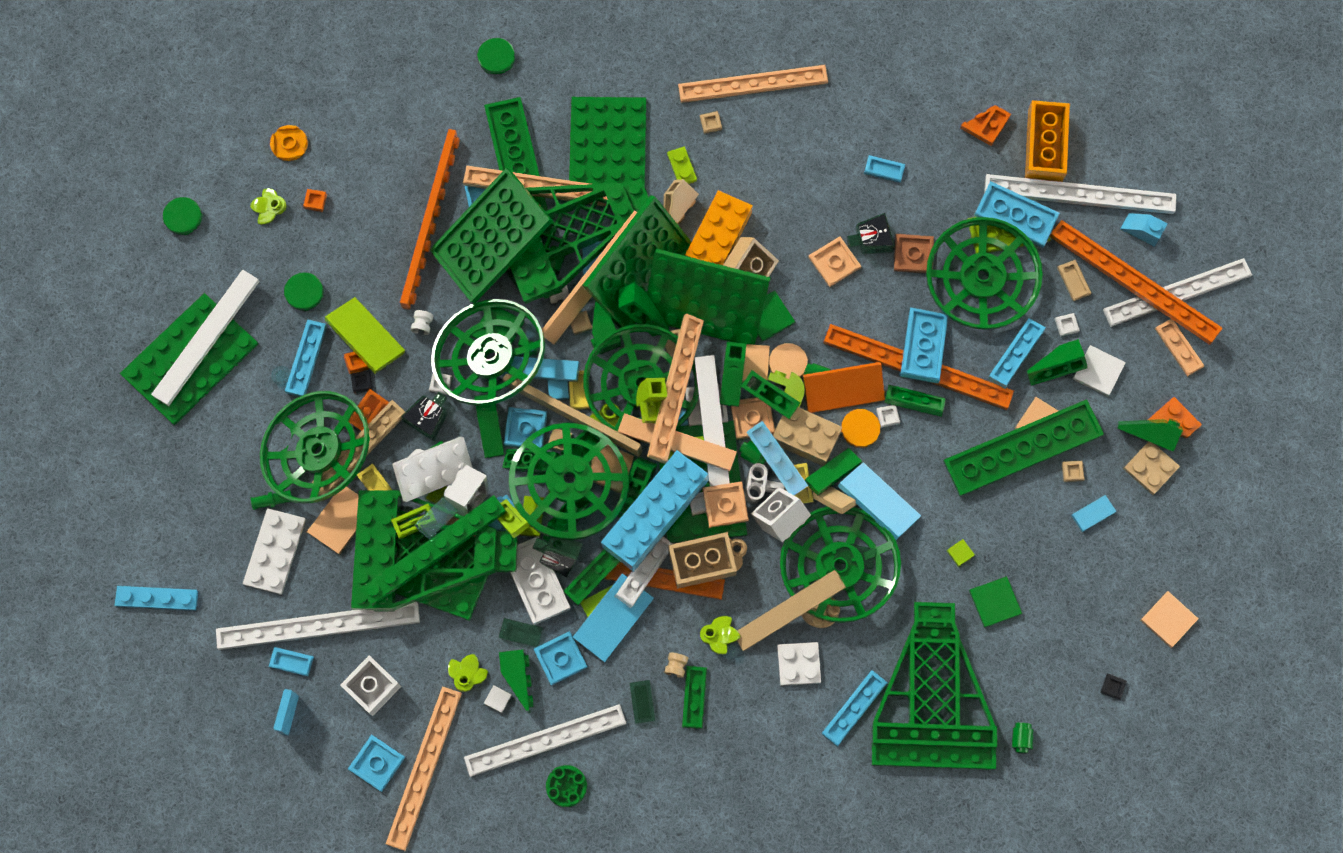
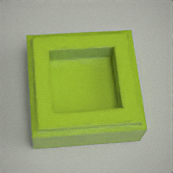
M964 539L947 550V553L958 567L975 556Z

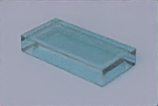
M442 498L415 524V527L430 540L458 510L446 499Z

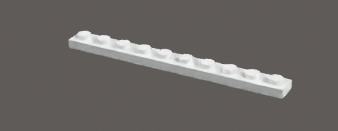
M986 174L984 193L991 181L1031 200L1174 214L1176 210V194L990 174Z
M414 602L396 609L395 612L351 610L216 629L217 649H231L420 623L418 602Z

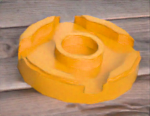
M293 125L278 128L270 140L273 154L283 161L297 160L304 155L308 146L306 134L299 127Z
M866 409L850 411L844 417L841 424V433L844 439L854 447H867L873 444L880 434L878 418Z

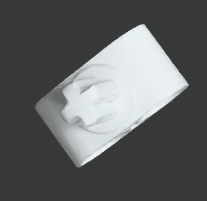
M754 464L747 474L744 496L745 500L750 504L758 503L765 492L773 493L779 487L785 490L782 483L767 480V468L763 464ZM753 471H759L762 478H756L753 475ZM750 490H756L759 497L751 496Z

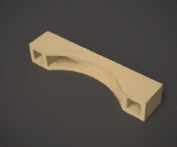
M684 179L674 180L664 193L663 207L676 223H680L684 219L686 211L695 204V199L699 194Z

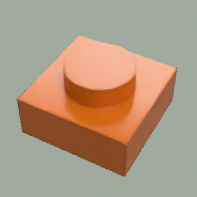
M307 189L303 204L304 209L323 212L327 193Z
M355 352L344 354L349 374L368 370L369 367Z

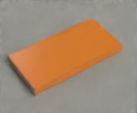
M880 362L803 375L807 411L810 413L885 400L882 365Z

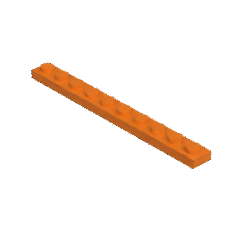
M448 129L400 300L403 309L410 310L411 304L414 305L416 301V293L414 292L421 283V276L419 274L426 265L425 253L430 251V235L435 233V217H439L441 211L439 203L445 197L446 190L443 188L445 183L449 182L450 172L448 170L455 161L453 152L454 149L459 147L460 138L457 137L456 130Z
M1063 220L1051 232L1050 237L1209 345H1211L1223 329Z
M830 324L823 344L873 362H880L881 365L901 372L904 350ZM945 365L941 367L939 383H933L1004 410L1008 409L1014 390L1004 389L997 384Z

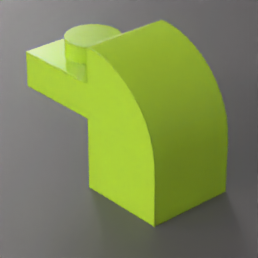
M775 370V373L770 372L768 380L786 386L784 392L800 403L802 402L805 389L803 381L797 374L791 372L789 379L785 378V373Z
M646 378L640 383L637 390L636 404L641 409L642 423H656L661 401L667 398L665 378Z

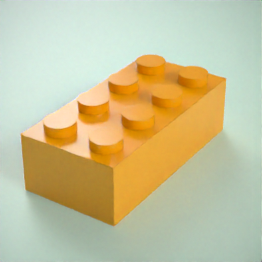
M1031 101L1027 121L1025 178L1063 182L1067 174L1069 103Z
M718 190L685 256L723 265L737 244L752 214L753 205Z

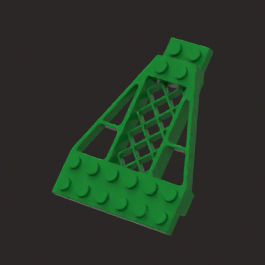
M641 178L624 186L622 183L526 188L531 195L552 193L556 206L545 212L551 219L557 218V220L550 224L553 226L550 235L544 232L540 235L548 238L545 246L539 236L510 266L524 303H530L541 297L547 299L563 292L562 289L606 248L634 211L638 212L649 198ZM590 192L564 204H560L556 197V193ZM598 201L606 204L603 212L595 209ZM592 203L591 208L585 206V205H587V204ZM610 206L615 216L607 214ZM580 209L589 211L586 219L577 217ZM575 210L573 215L568 214V212ZM593 213L601 216L597 224L589 221ZM563 216L571 219L568 227L560 225ZM605 218L613 220L611 226H602ZM575 221L583 223L580 231L572 229ZM587 225L595 227L593 234L588 235L584 233ZM557 228L565 230L562 239L554 236ZM569 233L578 235L574 242L566 241ZM552 240L560 243L555 250L549 248ZM604 240L582 260L579 253L580 249ZM576 252L580 263L561 281H558L551 261Z
M359 490L352 610L395 612L398 608L478 577L488 576L496 572L517 571L518 536L513 538L507 531H497L487 526L475 534V537H471L474 542L467 549L462 544L460 545L464 552L456 559L448 553L454 561L446 569L439 563L444 558L442 557L417 575L422 576L421 593L395 603V590L372 607L360 588L399 562L407 554L409 555L417 545L422 546L420 542L428 535L433 538L434 536L431 533H440L450 525H431L415 532L423 533L418 539L411 534L410 536L415 542L406 549L400 543L406 537L399 539L391 521L400 516L401 492L399 490ZM419 498L410 500L422 506L429 504L431 510L457 520L463 517ZM412 525V526H410V527H407V528L401 530V532L404 531V530H406V529H409V528H411V527H413V526H416V525ZM398 544H399V545L403 548V550H404V552H403L399 557H398ZM475 547V554L473 557L469 552ZM468 554L474 561L467 568H464L459 561ZM436 564H438L442 569H432V568H433ZM456 564H458V565L461 567V569H452V568H453ZM427 576H462L426 591Z
M914 602V623L872 722L871 766L995 770L997 726L994 724L959 637V631L955 624V603ZM923 645L932 653L925 661L916 653ZM929 645H935L940 647L936 651H934ZM943 646L952 654L946 661L937 654ZM905 655H908L909 690L907 692L891 691ZM933 656L942 663L936 671L927 664ZM959 656L965 664L976 694L960 693ZM915 657L922 663L916 670ZM952 658L953 669L947 664ZM923 666L932 673L926 681L916 673ZM944 666L952 674L946 682L937 674ZM933 676L942 684L937 691H934L927 684ZM916 677L922 684L914 691ZM952 678H953V690H952V688L947 684ZM923 686L932 694L925 702L917 694ZM943 687L953 695L946 702L937 694ZM888 696H905L908 698V723L878 722ZM914 697L922 704L915 712ZM933 697L942 704L936 712L926 704ZM960 698L979 699L989 726L960 725ZM952 699L953 710L947 705ZM923 706L932 714L926 722L916 714ZM944 707L953 715L946 723L937 715ZM914 717H915L921 724H914ZM935 717L942 725L927 723ZM953 719V725H947Z

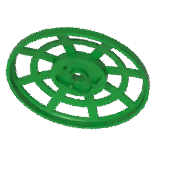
M970 218L952 225L936 240L927 260V285L934 302L950 319L973 329H997L1016 322L1033 306L1042 285V263L1033 242L1016 226L996 218ZM979 225V237L967 239L958 245L950 237L953 233L963 228ZM987 226L1004 229L1013 234L1016 239L1008 246L1000 240L987 237ZM945 242L952 251L945 260L943 271L932 269L935 254L941 244ZM979 243V252L970 257L962 251L963 248L969 245ZM1022 243L1032 257L1035 272H1023L1021 262L1014 252ZM987 244L997 246L1003 252L998 257L986 253ZM955 255L963 262L960 272L949 271L951 261ZM1009 256L1015 264L1017 273H1006L1003 262ZM980 271L986 272L988 279L981 280L978 277V273ZM932 277L943 278L945 289L952 299L945 306L940 302L935 293ZM949 279L960 280L963 290L959 294H954ZM1023 280H1035L1033 293L1023 308L1015 301L1021 291ZM1006 281H1017L1011 296L1002 290ZM968 295L979 298V308L971 307L962 301ZM997 295L1004 302L997 307L987 309V298ZM958 305L968 312L979 314L980 324L964 321L953 315L950 311ZM1008 306L1017 312L1015 316L1006 321L988 324L987 314L1000 312Z
M491 299L471 304L450 318L440 330L435 340L431 363L436 381L451 398L461 403L484 406L503 402L522 391L537 374L545 353L544 333L532 312L516 302ZM491 309H510L518 312L519 315L514 323L493 319ZM479 311L484 312L485 321L474 325L465 333L456 327L468 316ZM525 318L531 321L539 335V340L530 344L526 334L520 328ZM494 326L510 328L505 336L494 333ZM486 328V335L481 336L476 341L470 338L476 331ZM452 333L459 339L454 347L452 360H440L442 347L448 335ZM517 333L521 337L524 346L513 349L510 341ZM465 343L470 347L467 358L458 359L460 350ZM540 348L538 360L529 375L523 373L528 364L530 352ZM495 353L492 359H486L488 354ZM524 354L519 369L511 366L515 356ZM461 366H470L473 371L466 380L459 371ZM452 367L454 375L461 385L453 391L449 389L444 382L440 368ZM505 372L512 375L506 382L497 385L498 376ZM479 377L489 379V387H478L472 384ZM517 379L522 381L512 391L496 398L498 390L509 386ZM466 389L475 392L488 393V400H468L459 395Z
M634 324L612 331L594 347L585 365L583 388L589 408L598 421L618 432L624 413L630 415L634 407H637V380L665 378V381H667L669 371L663 373L656 364L660 356H662L671 366L673 357L664 351L668 339L677 344V335L659 326ZM649 332L658 334L661 338L657 346L649 344L632 345L629 333ZM622 336L625 347L614 353L607 362L597 356L609 342ZM646 350L653 352L649 361L637 360L635 351ZM627 353L630 363L623 370L613 366V363L619 357ZM695 357L691 369L694 375L693 398L691 402L683 400L682 408L687 410L678 420L676 429L689 418L699 398ZM594 363L603 369L601 376L602 392L590 394L589 376ZM609 372L619 377L618 388L607 390V376ZM622 396L627 402L623 412L613 404L610 398ZM605 400L610 410L620 417L615 427L601 416L593 402Z
M315 391L304 394L285 405L270 422L260 448V467L262 475L270 488L284 499L302 504L324 501L342 491L359 473L369 449V427L362 410L345 395L331 391ZM323 400L340 401L349 407L342 416L335 412L324 411ZM315 401L316 412L305 416L296 424L287 417L299 407ZM354 411L360 417L364 427V437L356 439L354 429L349 422ZM324 418H333L338 420L339 423L332 431L325 427ZM316 419L317 427L307 432L301 429V427ZM282 422L290 429L291 438L294 434L300 438L295 451H287V446L280 452H268L267 441L276 424ZM346 427L349 432L350 441L341 443L339 434ZM319 446H322V450L318 454H315V450ZM363 446L360 459L353 471L349 473L347 469L353 460L356 448ZM350 450L348 458L342 466L337 462L342 451ZM296 458L301 467L292 474L287 459ZM269 459H281L282 469L287 479L279 485L276 484L271 474ZM331 467L337 472L331 478L322 481L323 472ZM306 471L315 473L313 483L300 481L299 478ZM341 476L345 479L330 492L319 496L321 487L333 483ZM293 483L302 488L312 489L310 498L306 499L289 495L284 490Z
M560 423L538 430L522 443L512 460L508 485L514 507L533 529L548 537L560 540H576L597 534L615 520L626 501L629 476L621 452L607 436L586 425ZM562 428L563 439L552 441L542 448L532 442L535 438L548 431ZM570 428L588 431L597 435L601 440L593 446L583 440L571 438ZM571 444L582 446L590 451L583 458L572 455ZM563 445L564 455L554 459L546 453V451L555 446ZM607 445L612 448L618 457L622 473H611L607 460L600 452ZM527 448L535 454L529 464L527 476L515 478L518 460L522 452ZM595 456L602 463L605 473H593L589 462ZM539 459H542L549 465L545 475L533 476ZM572 474L575 477V481L567 483L564 481V476ZM593 481H605L604 490L600 498L591 492ZM611 481L623 482L621 497L615 509L611 511L604 504L610 491ZM534 484H546L549 494L543 501L538 496ZM528 485L530 495L538 505L531 515L525 511L520 503L516 486ZM585 497L593 504L586 510L575 511V502ZM555 499L567 503V513L556 511L549 506ZM597 509L606 517L605 520L596 526L576 532V519L589 516ZM543 512H546L553 517L568 520V532L550 529L537 522V519Z
M828 506L811 512V516L805 523L799 526L789 538L784 540L781 549L780 571L788 594L792 597L795 595L792 588L801 585L806 588L810 586V582L819 580L836 570L834 564L840 561L845 564L846 568L842 571H836L846 586L843 590H846L850 600L836 601L831 600L830 597L819 604L816 611L811 609L807 613L818 619L837 623L858 621L876 613L891 598L900 577V551L892 533L885 527L882 528L876 520H873V517L859 508L852 507L843 513L856 516L852 527H827L823 516L840 514ZM815 519L819 531L809 537L803 546L793 542V538L800 529ZM863 520L874 525L885 536L887 542L876 547L875 543L866 534L859 531ZM842 532L849 535L846 543H833L830 533ZM823 537L826 546L819 554L809 550L810 546L817 539ZM856 537L864 541L871 550L861 554L853 546ZM788 549L799 554V578L788 580L786 572ZM889 550L892 551L894 558V576L892 581L880 578L882 574L880 554ZM805 557L816 562V572L805 575ZM875 558V576L863 572L864 562ZM860 580L871 583L870 587L863 594L857 596L853 586ZM877 586L889 589L877 605L865 612L861 601L869 597ZM828 605L836 607L853 605L857 615L839 618L826 616L824 613Z

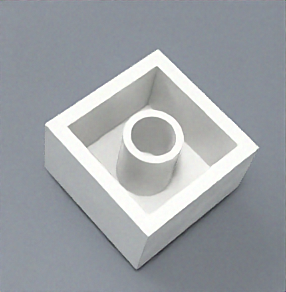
M465 465L463 470L457 472L453 484L449 485L444 492L446 509L464 516L482 504L489 494L487 476Z
M780 487L751 513L763 531L781 542L789 538L811 516L798 497Z
M370 655L340 685L372 716L401 688L400 684Z

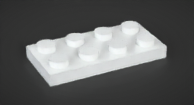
M464 437L455 438L392 463L402 499L405 502L452 484L455 481L457 472L463 470L465 465L472 468Z
M267 508L243 585L282 595L305 525V518Z
M539 536L517 546V571L510 572L533 625L570 610V605L554 570L541 563L545 550Z

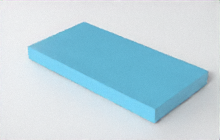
M990 181L974 216L1006 221L1025 233L1034 244L1044 248L1060 213Z
M910 307L900 372L901 377L939 383L948 321L946 314Z
M864 462L838 485L846 495L856 500V504L874 518L877 523L879 522L881 527L883 526L891 532L895 540L902 536L921 517L915 509Z
M623 573L572 637L603 662L607 660L654 599L643 590L633 607L630 608L614 597L627 579V576Z

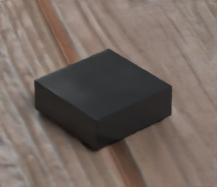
M370 371L351 374L353 393L365 392L369 389L373 390Z
M1107 673L1100 693L1121 700L1127 681Z

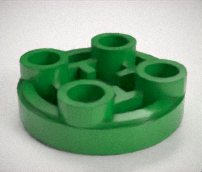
M492 38L482 43L478 49V62L486 73L502 74L513 67L515 53L508 41L501 38Z
M187 197L173 199L165 206L163 211L164 224L171 232L179 235H189L198 228L202 220L200 207L194 200Z
M306 272L293 275L284 287V296L288 304L300 311H309L321 302L324 294L320 280L315 275Z
M563 765L556 767L549 774L546 781V792L554 804L560 807H572L580 803L585 797L587 781L584 774L578 768Z

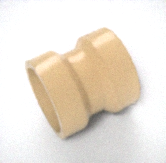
M670 652L668 656L669 663L665 667L664 673L667 675L673 673L677 674L679 678H684L685 670L683 668L688 662V657Z

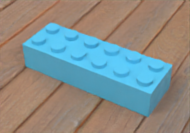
M676 450L601 541L603 549L634 572L709 481L708 473Z

